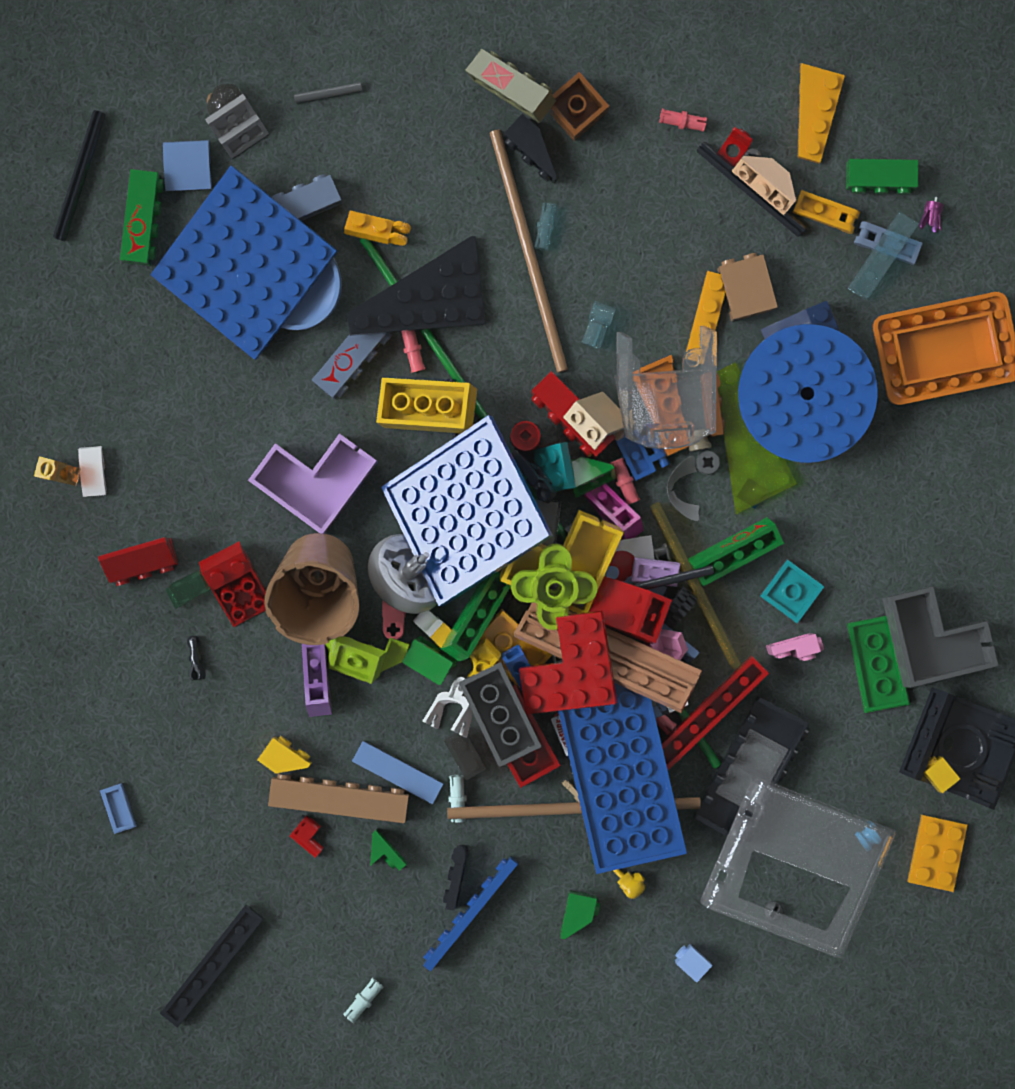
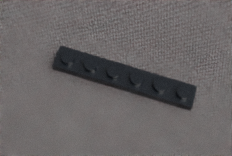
M246 904L160 1014L178 1028L264 918Z

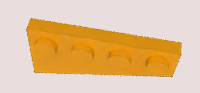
M803 63L800 64L798 158L820 164L845 75Z

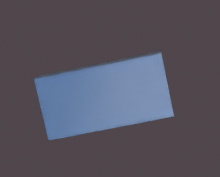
M123 783L100 790L114 834L136 827L137 824Z

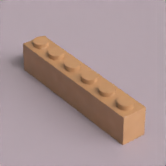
M278 774L277 777L271 779L268 806L398 823L406 822L409 794L404 793L405 789L391 788L390 792L383 791L382 786L368 785V789L359 788L358 783L346 782V785L343 786L336 785L337 781L323 779V783L314 782L312 777L303 776L300 777V780L291 779V775Z

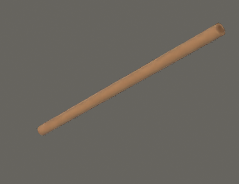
M500 129L490 132L491 140L557 373L568 370L502 133Z
M700 797L674 798L677 810L700 809ZM580 802L447 808L448 819L582 814Z

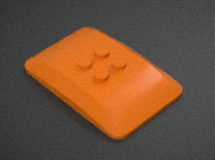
M991 292L885 314L874 320L873 332L888 400L892 404L903 405L1015 381V332L1009 303L1003 293Z

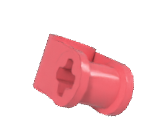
M382 601L383 633L388 639L398 640L404 634L406 612L399 611ZM392 624H396V627L400 628V632H396L394 637H392L390 632H387V629L391 628Z

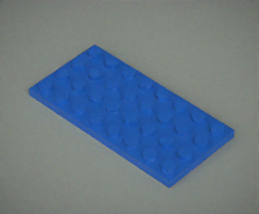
M616 683L615 689L618 701L616 704L558 711L596 874L687 854L651 699Z

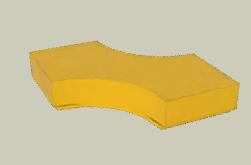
M487 638L477 643L470 655L474 668L467 678L493 666L500 659L501 653Z

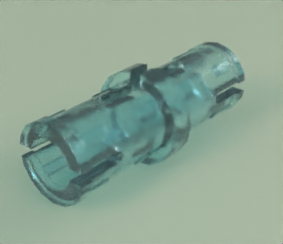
M543 203L540 222H537L538 234L534 248L549 250L551 233L555 228L553 223L557 205Z

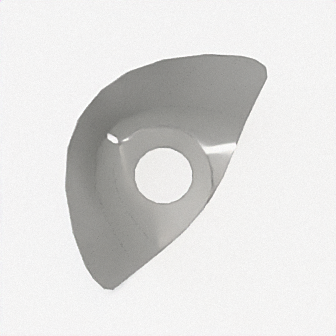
M690 456L673 470L668 480L667 493L670 502L681 514L691 520L698 521L699 505L685 503L676 497L674 490L670 492L673 489L674 483L679 478L697 472L695 457Z

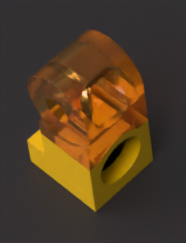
M39 456L34 476L77 486L81 468ZM46 464L45 472L43 473L42 469L43 466Z

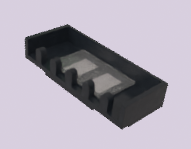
M757 696L702 798L700 809L695 811L694 819L744 845L745 841L749 842L755 832L752 828L756 821L760 822L765 814L766 810L763 808L767 800L771 802L777 790L774 787L778 780L782 781L787 773L785 767L788 761H793L797 755L798 749L796 746L800 740L804 741L809 732L807 728L809 723Z

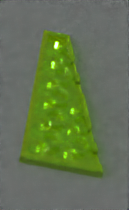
M736 362L715 373L719 375V380L721 381L718 394L722 398L720 410L721 417L725 421V429L723 431L736 515L797 483L785 459L776 456L761 446L746 427L738 400L741 372Z

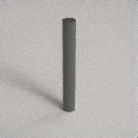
M361 82L309 91L294 94L295 103L360 92L362 91Z

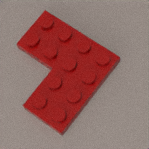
M603 611L556 617L563 662L519 668L526 714L616 704L618 701Z

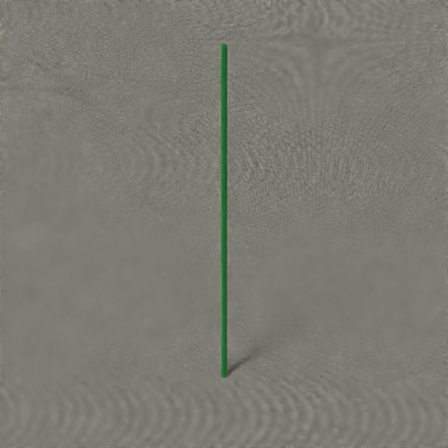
M361 238L359 241L388 284L391 286L398 282L372 242ZM420 330L454 382L466 383L431 330ZM476 399L474 412L482 420L488 415ZM521 472L534 498H538L537 490L527 483V477ZM559 522L557 535L564 544L568 534ZM685 708L681 713L676 711L682 721L689 716ZM702 737L697 744L715 769L721 765V762L705 738Z

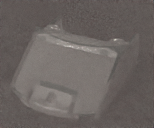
M700 326V348L690 349L684 354L682 370L640 373L639 359L632 354V338L623 332H617V375H614L626 438L649 448L675 449L700 442V439L716 432V331L707 326Z

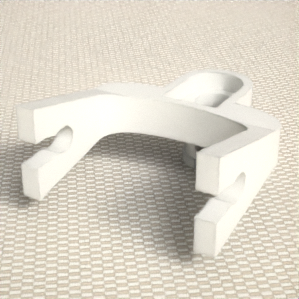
M458 677L454 680L449 692H441L437 695L422 722L431 724L432 727L439 729L445 704H461L463 709L451 730L467 738L473 712L459 685V682L465 678Z

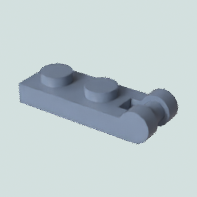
M861 222L859 227L861 231L859 236L855 238V245L868 248L911 265L915 264L922 242L868 222ZM869 233L876 234L874 241L867 239Z

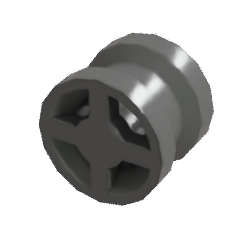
M706 451L697 457L695 465L700 473L708 475L718 469L720 462L715 453Z

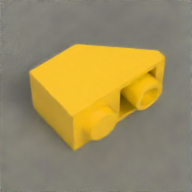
M276 736L273 737L257 760L274 773L304 769L312 764L308 760L310 756L301 749L298 751L290 747L292 743L282 736L279 739Z

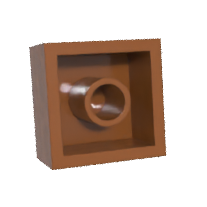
M578 72L552 95L556 102L548 111L573 141H576L609 112V105L585 77Z

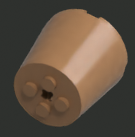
M322 533L309 534L299 538L290 546L266 590L265 609L267 616L275 624L276 630L283 636L301 644L322 645L329 643L330 640L339 636L343 637L356 622L359 612V595L354 560L349 548L338 538Z

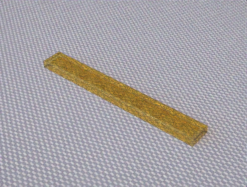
M659 501L650 506V509L677 563H680L681 571L693 570ZM698 578L687 580L693 594L698 598L697 602L730 668L735 669L741 666Z

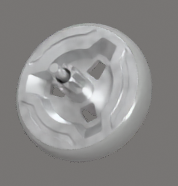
M404 534L391 535L381 540L372 550L368 560L369 578L380 598L391 607L412 614L429 611L438 605L422 573V570L426 567V559L429 557V553L425 552L423 555L419 556L416 554L414 556ZM391 563L398 565V570L393 568ZM409 584L414 585V591L410 590Z

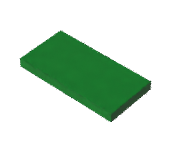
M882 616L846 623L864 713L909 705L907 687H903L887 617Z

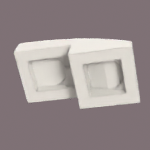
M102 446L79 448V467L83 497L106 495L105 464Z

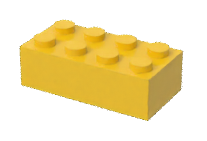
M382 378L376 423L384 428L463 433L473 426L477 389L470 383Z

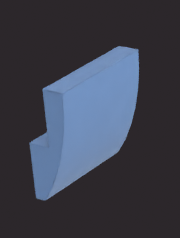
M209 140L163 142L166 191L212 188Z

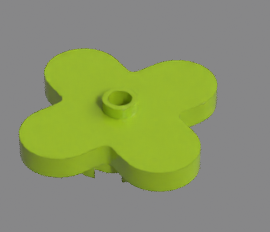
M561 544L546 546L540 553L539 568L537 570L519 571L511 580V590L515 598L521 602L537 603V618L540 624L549 630L558 629L556 617L569 615V606L571 604L588 603L597 593V583L591 574L584 571H571V555L567 548ZM553 583L558 584L557 588L555 589L549 588L550 585Z

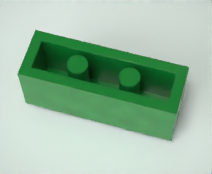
M849 159L846 163V190H852L853 194H864L866 190H875V194H888L889 191H897V194L908 195L911 194V191H915L918 188V160Z

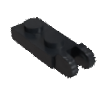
M463 845L454 848L451 857L455 864L454 867L450 866L448 880L451 881L450 888L445 890L443 903H446L445 909L453 911L458 906L468 850Z

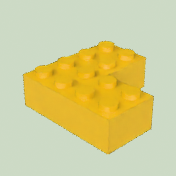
M579 510L563 544L571 555V571H584L591 574L597 583V591L624 533L621 527L604 520L600 523L597 517ZM538 545L505 566L501 571L500 580L511 585V580L517 572L537 570L539 568L540 553L546 545ZM594 598L590 602L585 603L583 607L571 604L569 610L578 614L587 613Z

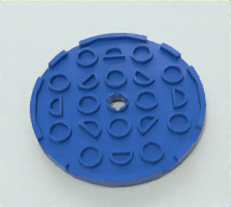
M795 325L770 335L751 353L745 363L739 381V407L749 432L765 449L776 456L790 461L804 463L820 462L847 451L866 432L876 409L877 381L868 357L851 338L840 331L822 325ZM811 387L814 390V397L811 400H804L801 397L803 388Z

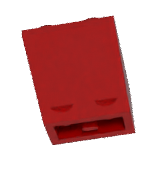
M240 541L199 562L201 574L233 627L266 610V590Z
M604 576L588 612L603 611L607 628L643 643L654 644L657 642L672 600L652 591Z

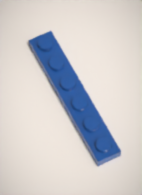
M510 856L508 860L503 858L495 868L498 870L493 878L488 876L481 885L484 888L479 895L474 894L467 902L469 908L464 913L460 911L452 921L455 925L451 930L445 929L438 938V941H440L435 949L431 947L423 956L425 959L423 966L431 971L518 865L514 858Z

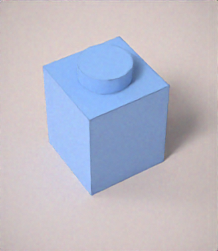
M691 944L687 947L682 946L675 955L677 957L675 960L676 964L696 982L712 967L711 962Z

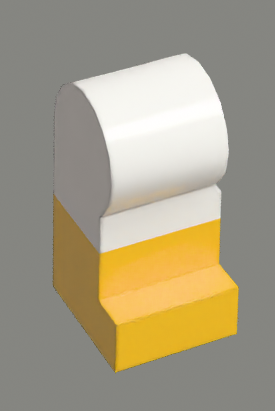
M431 611L419 613L413 620L440 648L452 630Z

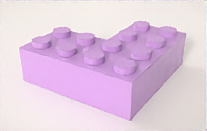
M339 433L313 470L279 445L274 444L248 481L317 532L326 534L378 462L361 449L357 453L358 447Z

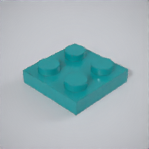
M567 442L533 450L534 460L553 483L551 486L556 492L576 487Z
M786 560L760 597L792 621L798 623L824 586L792 562Z

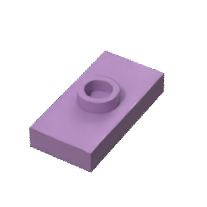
M634 557L631 581L643 582L677 574L680 570V563ZM677 583L670 584V585H666V586H674V587H677Z

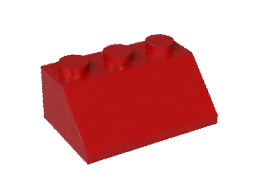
M167 537L98 556L108 582L116 583L117 586L130 583L129 579L138 576L139 580L152 577L151 572L160 570L161 574L173 571V566L178 565L172 539Z

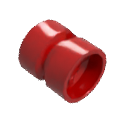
M521 421L512 429L511 443L517 450L531 452L539 444L540 430L532 422Z

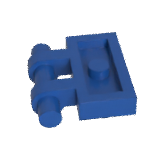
M650 423L642 427L645 436L641 438L635 430L624 435L622 439L615 440L635 481L655 472L656 469L653 462L657 460L662 468L670 464L665 450L662 449L657 439L656 430L653 431ZM647 442L650 443L655 453L651 456L648 455L643 445Z

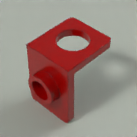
M734 127L718 153L733 166H736L751 145L753 139L743 129ZM731 144L736 145L739 148V154L736 157H729L726 154L727 146Z

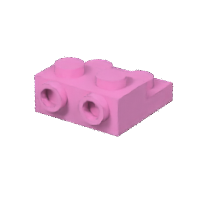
M813 633L766 645L768 654L775 655V658L789 656L792 652L793 657L803 661L816 658L815 653L824 650L821 638H817L816 634Z

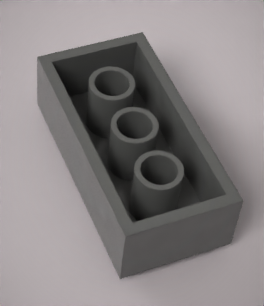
M501 662L459 682L499 767L541 747Z

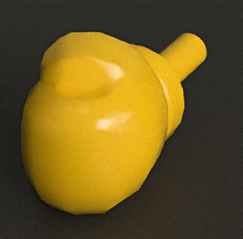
M620 869L613 870L620 878L617 883L627 897L635 899L645 890L643 883L645 878L640 873L631 875L628 871L624 875Z

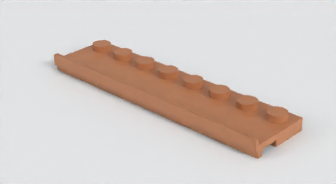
M532 603L517 626L514 637L562 658L558 629L549 630L544 628L537 618V603ZM606 627L614 682L681 713L702 675V670Z

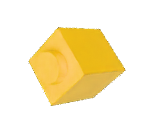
M933 756L929 759L924 775L935 789L943 794L960 778L943 757L938 756L936 758Z

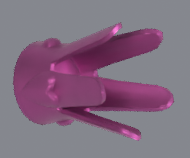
M935 197V201H927L925 204L924 214L918 225L921 230L926 226L929 219V225L934 233L937 232L938 222L939 229L942 231L941 212L944 205L937 202V197Z

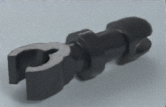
M196 635L189 636L187 644L188 648L190 647L191 654L189 661L192 663L189 677L191 681L205 679L206 672L200 661L203 660L199 652V646H201L200 639Z

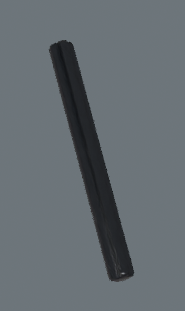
M98 110L92 112L53 237L60 241H65L103 126L105 114Z
M703 142L698 147L697 153L797 237L803 234L806 230L805 225L788 211L783 215L735 175L732 172L735 166L709 144Z

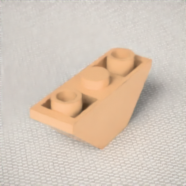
M743 156L732 170L735 175L783 215L796 201L790 173L773 158Z

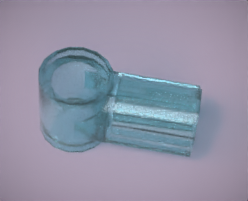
M594 301L582 344L600 350L606 330L610 327L616 308Z

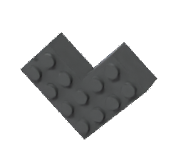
M925 587L882 598L903 687H915L998 666L994 646L981 645V642H992L988 621H979L944 630L934 587Z

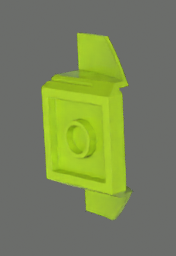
M339 636L325 644L329 651V669L370 684L380 676L382 671L402 663L409 648V644L393 638L389 639L385 651L345 636Z

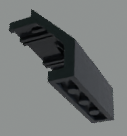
M932 687L899 773L932 785L924 775L925 769L931 757H943L960 778L959 781L946 791L995 810L1015 758V719ZM950 736L953 739V746L950 751L946 752L943 744L945 739Z

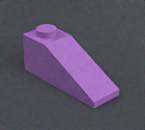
M302 644L305 703L309 717L331 715V693L325 644Z

